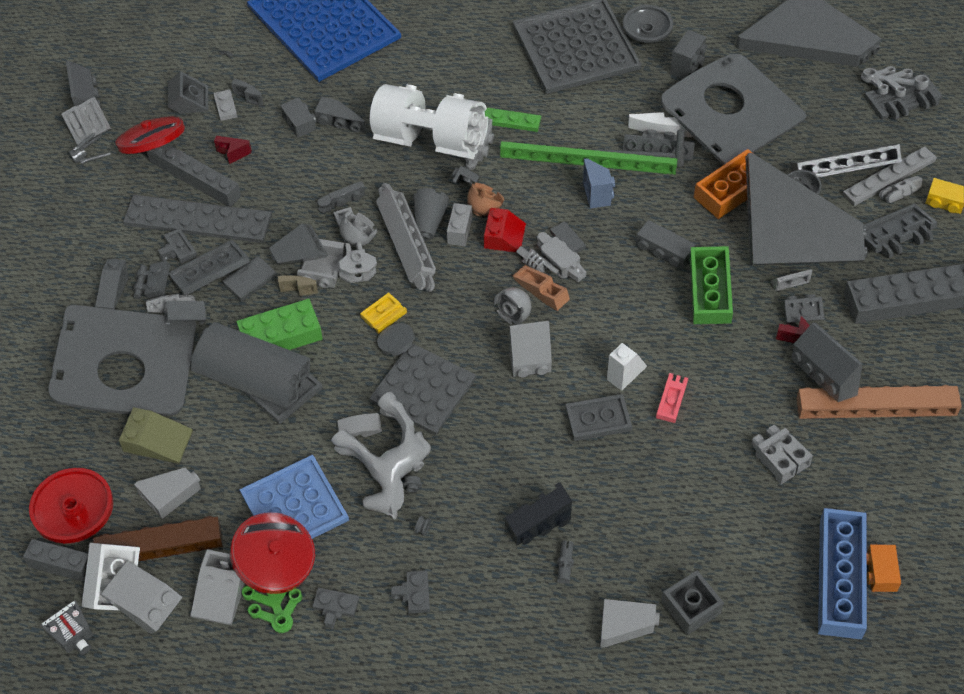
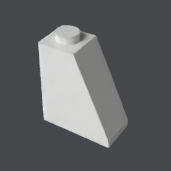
M621 343L609 355L607 380L622 391L647 365L637 353Z

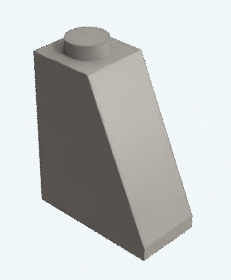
M186 468L144 479L134 484L137 493L161 519L201 489L198 483L200 479L195 472L190 473Z
M604 599L600 647H608L653 633L654 626H659L660 613L656 612V604Z

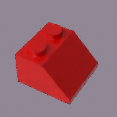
M490 208L484 233V248L516 252L522 246L526 223L507 209Z

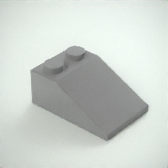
M549 321L510 326V362L513 377H526L530 374L544 375L551 372L552 359Z
M128 560L100 594L150 634L160 628L182 599V596L167 584Z

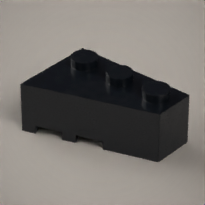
M561 482L555 485L556 489L545 495L544 492L538 496L540 499L529 506L526 503L505 517V527L516 545L521 543L523 545L528 544L534 537L547 535L553 528L557 526L563 527L571 520L572 500Z

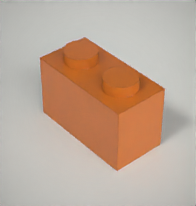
M870 545L866 552V563L869 572H867V584H871L872 592H897L901 585L896 545Z

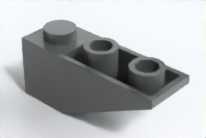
M321 97L315 109V117L318 123L365 133L364 119L340 101Z

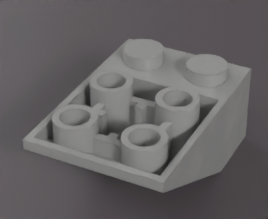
M207 549L200 567L191 617L232 626L245 583L234 571L230 554Z

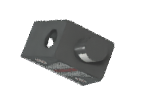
M76 600L40 624L45 633L67 653L76 648L83 655L91 649V645L87 640L93 636V633Z

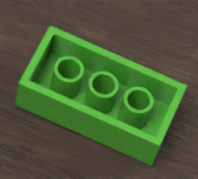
M729 246L691 247L690 272L693 324L732 323L733 306Z
M310 299L236 321L240 332L288 350L323 340L321 327Z

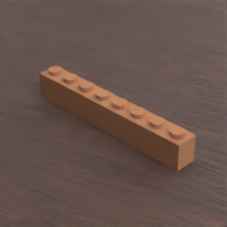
M928 385L921 387L884 386L876 388L866 386L859 388L858 396L837 402L823 388L812 389L808 387L799 389L796 398L799 419L957 416L962 407L958 386L949 385L931 387Z

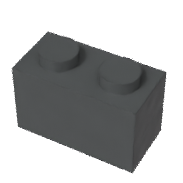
M299 97L280 105L283 118L297 138L316 130L315 123H317L315 115L313 113L310 114L307 104L303 103Z

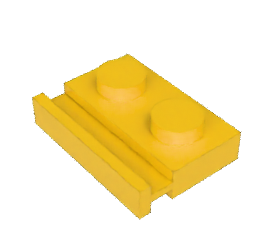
M387 293L361 312L360 316L379 334L405 315L407 308L403 307L390 293Z

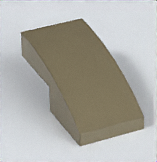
M292 275L278 276L280 292L299 290L300 296L318 294L317 283L314 279Z

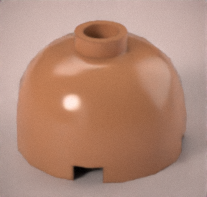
M475 183L469 189L467 201L469 205H472V212L475 215L488 216L490 208L500 209L504 202V197L499 192L497 194L491 192L493 188L485 184Z

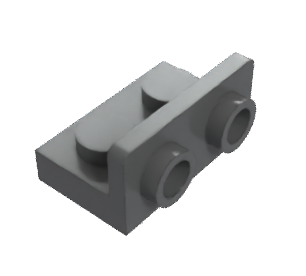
M464 166L456 167L451 176L454 178L452 181L454 183H457L461 175H463L462 179L471 184L473 182L478 183L481 177Z
M815 294L805 295L802 299H797V296H790L781 302V307L783 306L785 324L798 323L801 316L806 322L825 319L822 297H816Z

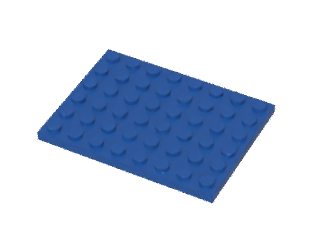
M368 0L247 1L250 10L318 82L401 38V33Z

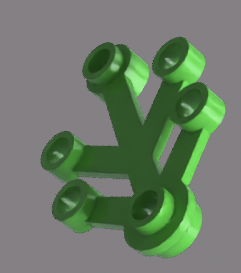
M245 586L242 589V595L245 600L256 601L271 607L274 611V614L261 610L260 605L252 604L248 608L250 617L272 623V628L278 633L288 632L292 628L293 619L291 614L297 603L302 600V594L299 589L295 588L289 592L290 600L283 611L281 603L287 592L281 594L267 593L268 596L255 592L249 586ZM247 591H252L250 595H245ZM299 594L297 598H292V595ZM253 609L259 610L257 613H251ZM281 619L286 620L283 624H279L278 622Z

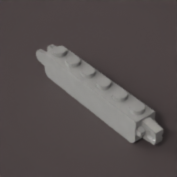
M383 183L378 189L380 197L376 202L406 271L408 280L411 283H415L417 289L423 290L425 288L426 291L432 292L435 287L432 276L435 274L436 268L405 196L402 192L394 191L390 184Z

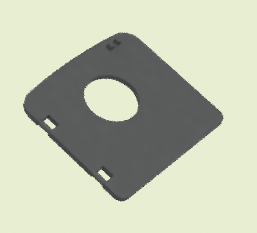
M729 54L700 68L673 85L661 97L663 108L669 114H672L678 120L677 122L706 150H709L722 165H725L747 149L752 153L756 152L802 123L806 118V113L747 58L739 54ZM712 86L729 87L740 95L743 101V108L735 114L716 112L706 103L704 92ZM678 110L683 116L680 117L675 111ZM715 146L720 152L717 153L712 147Z
M81 305L68 306L63 318L49 383V396L51 400L61 405L111 413L131 414L133 407L153 411L162 416L178 414L182 410L185 401L196 322L171 321L170 324H165L164 315ZM68 323L74 324L73 331L66 330ZM129 354L141 361L145 374L136 386L125 390H117L101 382L97 373L98 367L104 359L111 355ZM57 372L64 373L62 380L56 379Z

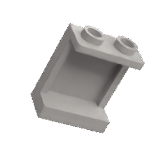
M319 239L328 256L322 259L305 261L302 269H298L297 276L314 279L317 285L322 288H334L339 276V261L346 255L345 243Z

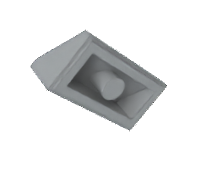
M812 270L771 280L775 291L810 282Z

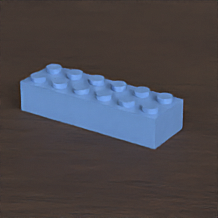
M824 508L820 518L818 634L862 639L867 629L866 513Z

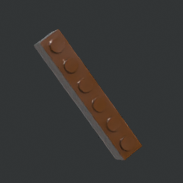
M207 516L199 520H185L182 523L176 524L166 523L162 526L144 527L141 530L135 531L126 530L112 535L103 534L100 537L93 538V543L140 547L138 562L223 547L221 524L218 516Z

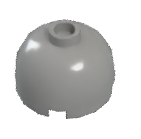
M353 211L346 212L339 229L345 243H349L351 246H356L357 242H361L362 246L370 243L377 233V229L375 231L373 229L374 223L360 213L354 215L352 214Z
M506 288L494 298V305L497 304L499 308L497 310L498 315L510 325H512V322L520 325L531 313L530 297L519 288Z

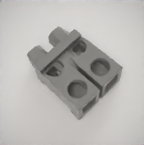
M773 425L766 431V435L769 437L767 440L759 434L752 439L751 444L756 450V457L776 476V480L780 485L811 465L813 455L789 434L786 428L780 430L777 426Z

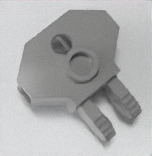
M357 242L356 250L351 251L349 243H345L346 256L339 261L338 272L340 279L349 283L369 281L376 274V257L365 253L361 242ZM355 274H361L360 277L355 276Z

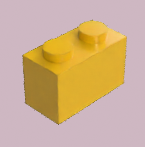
M933 178L925 204L933 208H941L951 213L961 214L964 207V186Z

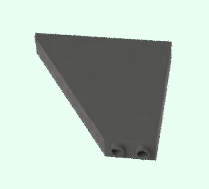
M786 0L740 34L737 38L736 48L857 67L859 64L865 63L872 54L876 55L878 53L881 38L824 0Z
M748 153L745 156L750 266L851 263L865 260L867 257V247L864 246V239H866L867 233L861 221L755 154Z

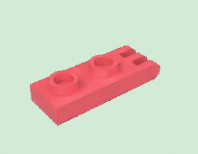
M669 373L657 411V419L672 423L676 422L689 378L685 377L683 383H681L680 375H677L676 380L673 381V374Z

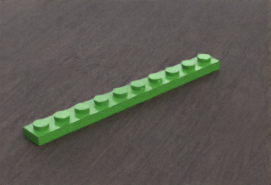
M501 141L500 146L502 158L583 166L584 159L588 158L605 168L676 175V158Z

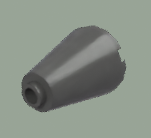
M432 188L418 189L413 196L415 222L424 241L434 238L449 204L448 195L442 191L441 194L435 193L436 189Z

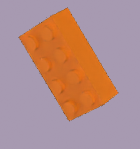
M749 149L695 185L694 199L717 219H720L747 200L745 156L748 153H752Z

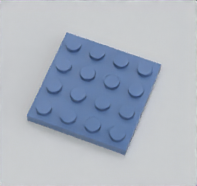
M313 455L240 489V493L253 516L270 512L287 515L301 523L312 539L349 521L346 511Z

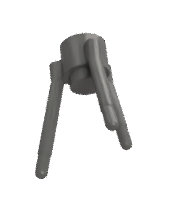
M92 133L68 152L75 164L78 162L84 164L88 161L111 155V152L85 158L87 154L84 149L102 137V134L94 137L95 133Z

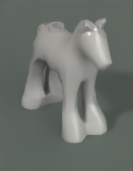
M387 392L379 399L378 406L383 416L395 419L402 428L401 445L377 457L345 429L337 432L331 439V442L335 445L334 450L340 455L358 458L366 466L372 478L381 485L382 492L363 499L364 508L391 515L395 520L398 515L397 511L401 509L404 502V489L401 479L411 470L417 472L423 467L424 463L422 461L430 453L431 446L424 439L422 431L414 433V422L407 415L403 405L392 392Z

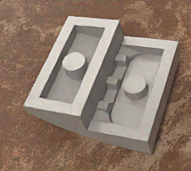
M95 97L62 113L77 145L92 133H95L94 137L111 129Z

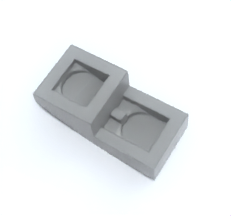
M378 413L343 418L338 420L339 431L341 429L347 430L353 437L360 434L363 437H368L382 432L380 415Z

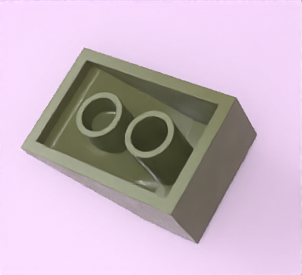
M133 407L119 442L123 452L180 464L193 429L153 411Z

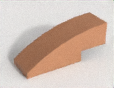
M524 265L513 275L514 280L523 288L557 311L570 300L567 288L554 283L551 276Z

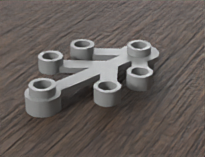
M892 66L879 71L867 68L861 74V79L866 83H873L878 88V93L882 95L888 93L889 86L895 90L897 97H904L906 88L899 84L913 85L917 90H925L929 85V77L925 75H918L915 77V80L908 79L913 75V70L903 69V71L895 73L896 68Z

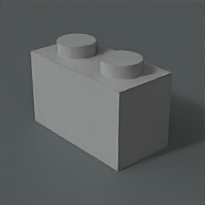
M454 203L447 229L448 244L466 246L472 221V205Z

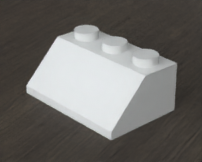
M90 543L82 607L119 610L100 594L127 560L138 566L140 547Z

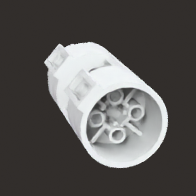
M385 84L377 90L370 110V125L374 133L373 139L411 147L412 142L418 137L422 128L433 130L436 152L474 159L475 154L478 153V146L483 145L488 128V117L485 116L484 112L487 107L483 102L464 99V95L454 93L453 96L447 95L435 111L426 109L422 91L416 90L417 86L406 84V87H398Z

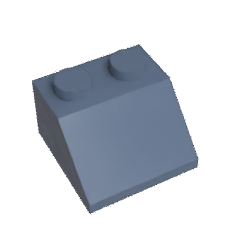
M588 158L584 159L583 185L589 207L611 206V199H614L612 188L615 187L614 177H611L609 169Z

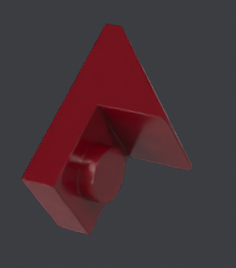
M216 136L214 139L216 151L222 154L227 153L229 164L252 152L250 140Z
M802 316L800 317L798 327L779 323L776 340L795 343L810 325Z

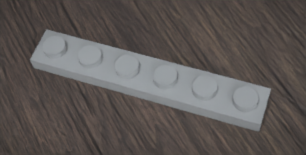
M923 147L903 158L902 162L894 163L846 189L842 195L853 206H856L883 189L936 161L937 157L926 147Z

